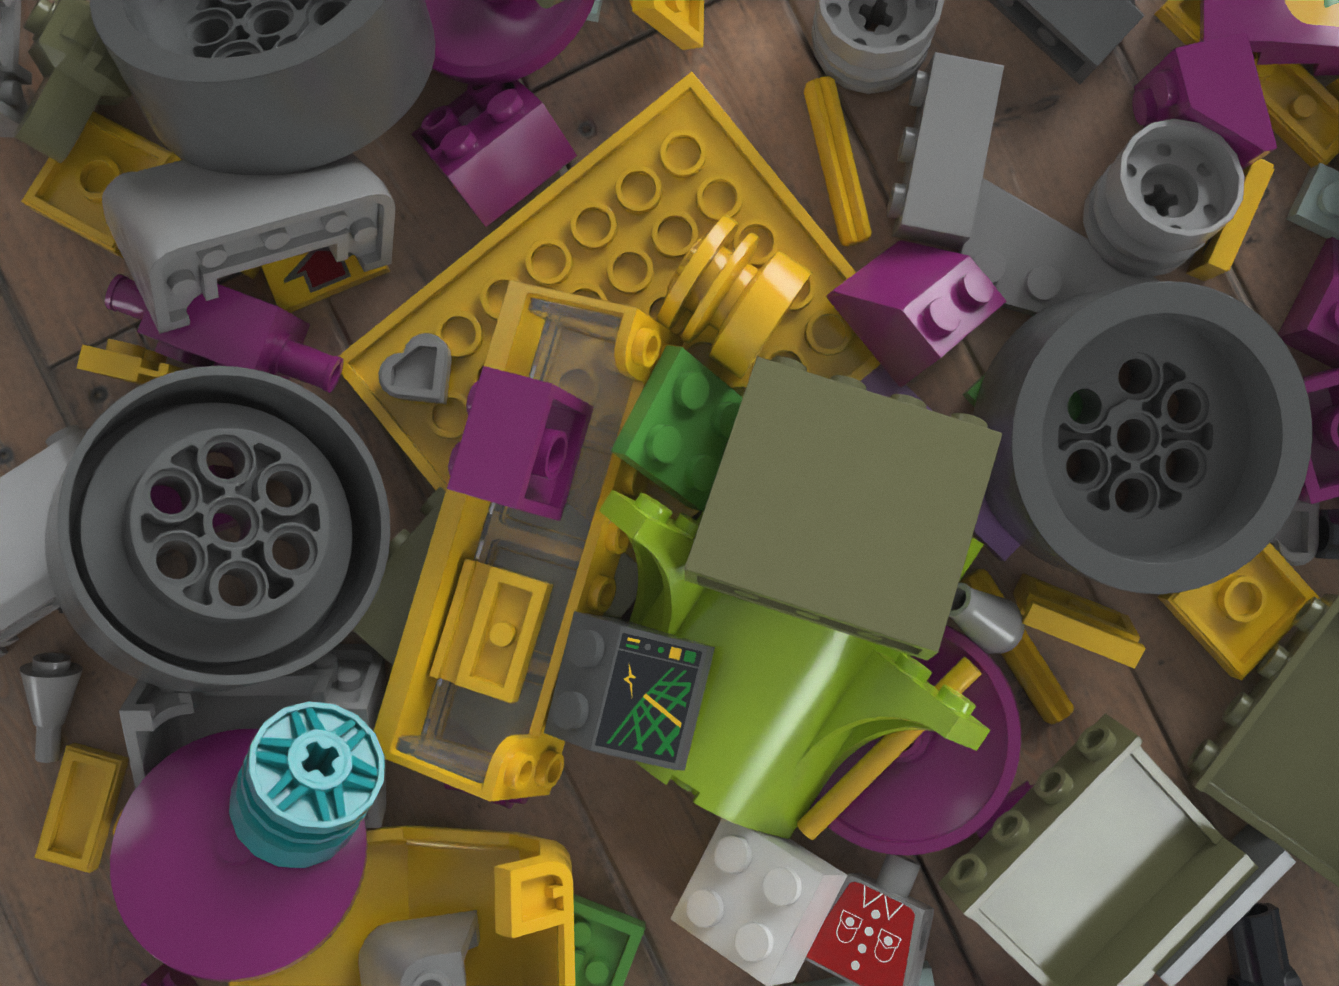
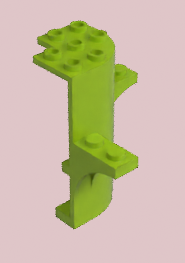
M614 490L610 492L599 511L626 533L636 556L638 588L630 622L715 647L685 771L635 761L665 785L670 780H673L681 788L690 791L695 796L693 803L742 827L789 839L797 828V822L807 813L835 770L857 749L870 741L899 731L928 730L937 732L948 740L977 751L990 732L989 728L971 715L976 707L973 702L947 685H943L939 691L927 681L932 672L923 664L910 657L911 655L685 581L684 568L704 512L701 513L697 520L684 513H680L675 521L670 518L673 512L654 498L640 493L635 501ZM973 537L960 580L984 545Z

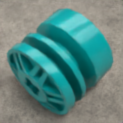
M308 701L282 708L266 720L252 741L243 765L231 788L229 815L238 839L254 856L277 867L307 868L330 860L348 844L360 822L373 805L384 783L385 756L376 734L358 715L330 703Z

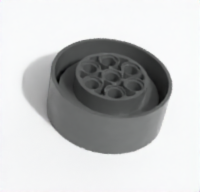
M90 0L91 17L96 31L156 136L180 158L210 171L240 175H285L326 165L363 148L389 130L407 113L424 89L432 71L435 58L434 29L425 0Z
M1147 282L1096 290L1074 295L1044 308L1019 327L1001 347L983 378L973 416L981 418L987 423V428L1003 433L984 497L992 513L1009 535L1025 550L1057 568L1120 590L1144 594L1179 593L1197 589L1217 582L1250 562L1271 542L1290 516L1306 479L1311 455L1312 417L1309 398L1297 363L1284 341L1258 313L1244 303L1215 289L1187 282ZM1124 363L1129 366L1132 375L1131 382L1126 390L1122 389L1118 379L1119 370ZM1074 392L1080 395L1083 406L1081 414L1076 420L1070 418L1067 407L1069 398ZM1174 393L1177 396L1179 406L1175 417L1171 418L1168 414L1167 403L1170 396ZM1126 422L1130 430V439L1127 445L1121 449L1117 442V431L1120 425ZM1074 451H1077L1081 459V468L1078 474L1073 479H1070L1066 471V462L1069 456ZM1174 452L1177 458V466L1175 472L1168 477L1165 463L1168 456ZM1125 480L1128 485V497L1124 504L1118 507L1115 500L1116 489Z
M233 366L195 367L166 374L136 387L113 403L87 430L69 460L53 493L45 529V556L51 585L64 615L85 643L105 661L136 679L158 687L184 692H222L251 686L291 674L318 660L345 639L370 607L384 575L390 544V512L381 475L366 445L352 426L319 396L285 378L260 370ZM216 452L227 456L233 463L235 469L234 477L222 479L213 475L206 463L207 454ZM268 480L279 481L289 489L291 494L289 507L277 506L268 498L266 493V483ZM163 485L174 489L181 498V511L176 514H167L155 508L151 501V488ZM225 513L232 516L240 526L238 542L221 540L215 534L212 527V519L215 514ZM276 540L286 541L295 549L297 563L293 570L282 568L274 560L272 547ZM172 548L184 555L187 561V572L184 578L172 579L159 571L156 564L158 550ZM223 575L235 576L245 585L247 593L246 600L242 606H232L220 597L218 585Z

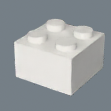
M722 818L670 919L765 986L793 982L848 875L791 839L745 828Z

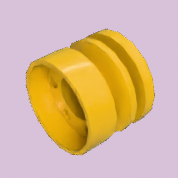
M725 215L716 223L711 231L694 243L676 269L667 286L666 297L656 321L670 330L680 320L686 310L691 312L693 315L681 337L688 344L697 338L708 325L718 330L709 358L742 379L813 272L781 251L770 257L758 270L749 263L756 250L759 236L750 232L733 253L727 248L738 229L739 223Z

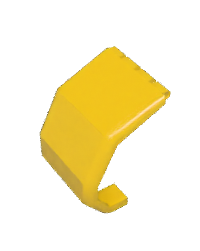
M412 825L366 829L368 847L364 878L351 910L333 935L307 958L288 969L255 980L228 982V986H361L358 964L359 951L367 936L377 926L389 922L477 910L480 942L477 947L467 951L464 959L466 986H575L574 902L570 854L565 846L557 841L512 831Z

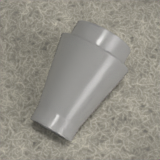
M958 583L949 617L953 619L963 633L988 654L1006 653L1016 647L1022 639L1025 629L1018 606L1011 600L973 589L965 583Z

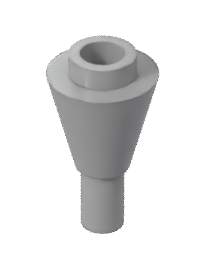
M63 653L37 654L33 657V662L20 667V674L32 721L36 726L35 760L42 763L55 762L60 759L61 727L66 721L83 670L81 665L71 662V656Z

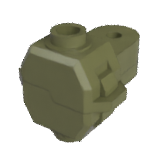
M38 0L23 27L34 34L32 38L33 43L28 53L44 79L21 119L14 138L59 163H62L71 152L96 105H118L132 95L96 31L91 17L90 2L86 0H54L52 3L48 0Z

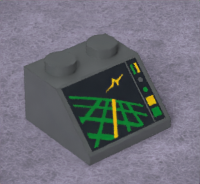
M574 611L544 733L589 751L685 771L715 647L620 618Z

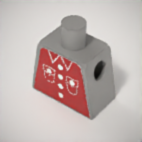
M887 854L877 880L860 872L848 873L805 960L854 986H919L934 916V908L909 896L921 864L903 855Z

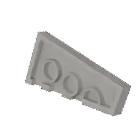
M982 178L971 238L959 248L958 253L969 255L991 280L992 284L1007 301L1001 307L1034 316L1044 308L1077 294L1147 282H1161L1154 277L1126 274L1102 259L1090 244L1089 239Z

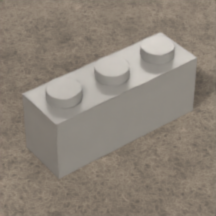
M935 52L925 71L916 70L908 105L917 107L914 126H905L897 161L906 163L902 184H893L886 216L895 219L893 237L959 249L971 238L1004 65Z

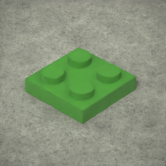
M666 345L610 451L688 508L704 512L743 397L683 347Z

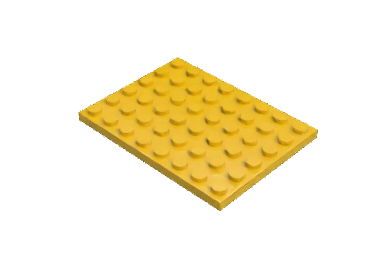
M692 71L338 356L344 360L341 373L432 487L435 490L441 487L446 491L450 479L448 471L449 458L455 445L462 439L468 419L466 410L468 394L474 383L479 381L509 280L635 307L656 320L666 297L667 286L688 251L698 239L711 231L723 216L728 215L737 221L739 226L727 249L734 253L750 232L759 236L756 250L749 264L759 270L770 257L781 251L813 272L758 357L768 360L776 356L787 357L802 363L809 373L829 379L834 375H843L859 381L876 369L880 362L826 298L832 290L854 275L856 271ZM686 310L680 320L670 330L682 337L693 314ZM568 322L562 328L547 382L594 406L589 423L590 427L618 435L634 380L621 374L616 368L614 348L617 336ZM710 325L689 344L684 341L683 348L740 396H744L755 361L742 379L710 359V350L718 333V330ZM422 333L437 335L448 345L452 357L447 405L401 400L390 396L382 389L379 383L378 372L381 364L387 357L393 354L404 353L406 344L412 337ZM584 441L567 502L588 521L592 522L612 452L610 451L611 448ZM649 479L643 493L673 512L670 516L671 519L676 521L680 513L693 517L699 512V510L688 508ZM630 542L625 553L637 562Z

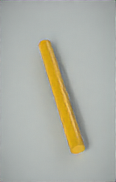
M963 657L934 687L940 691L943 685H947L962 694L982 673L970 660ZM905 730L884 735L797 822L800 831L810 840H814L925 730Z

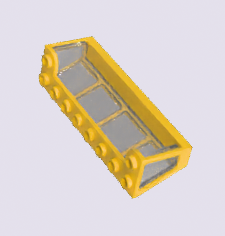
M509 280L484 366L552 383L593 405L594 409L561 521L446 489L373 731L378 738L386 760L487 801L550 795L551 788L560 779L564 768L562 751L565 741L544 733L573 614L576 611L603 616V613L609 609L616 592L614 576L619 559L630 544L626 533L599 510L612 490L636 501L639 494L645 491L649 481L647 477L610 450L666 345L683 347L684 343L680 336L638 308ZM465 558L474 559L481 563L554 585L518 702L508 703L454 685L455 683L429 676Z

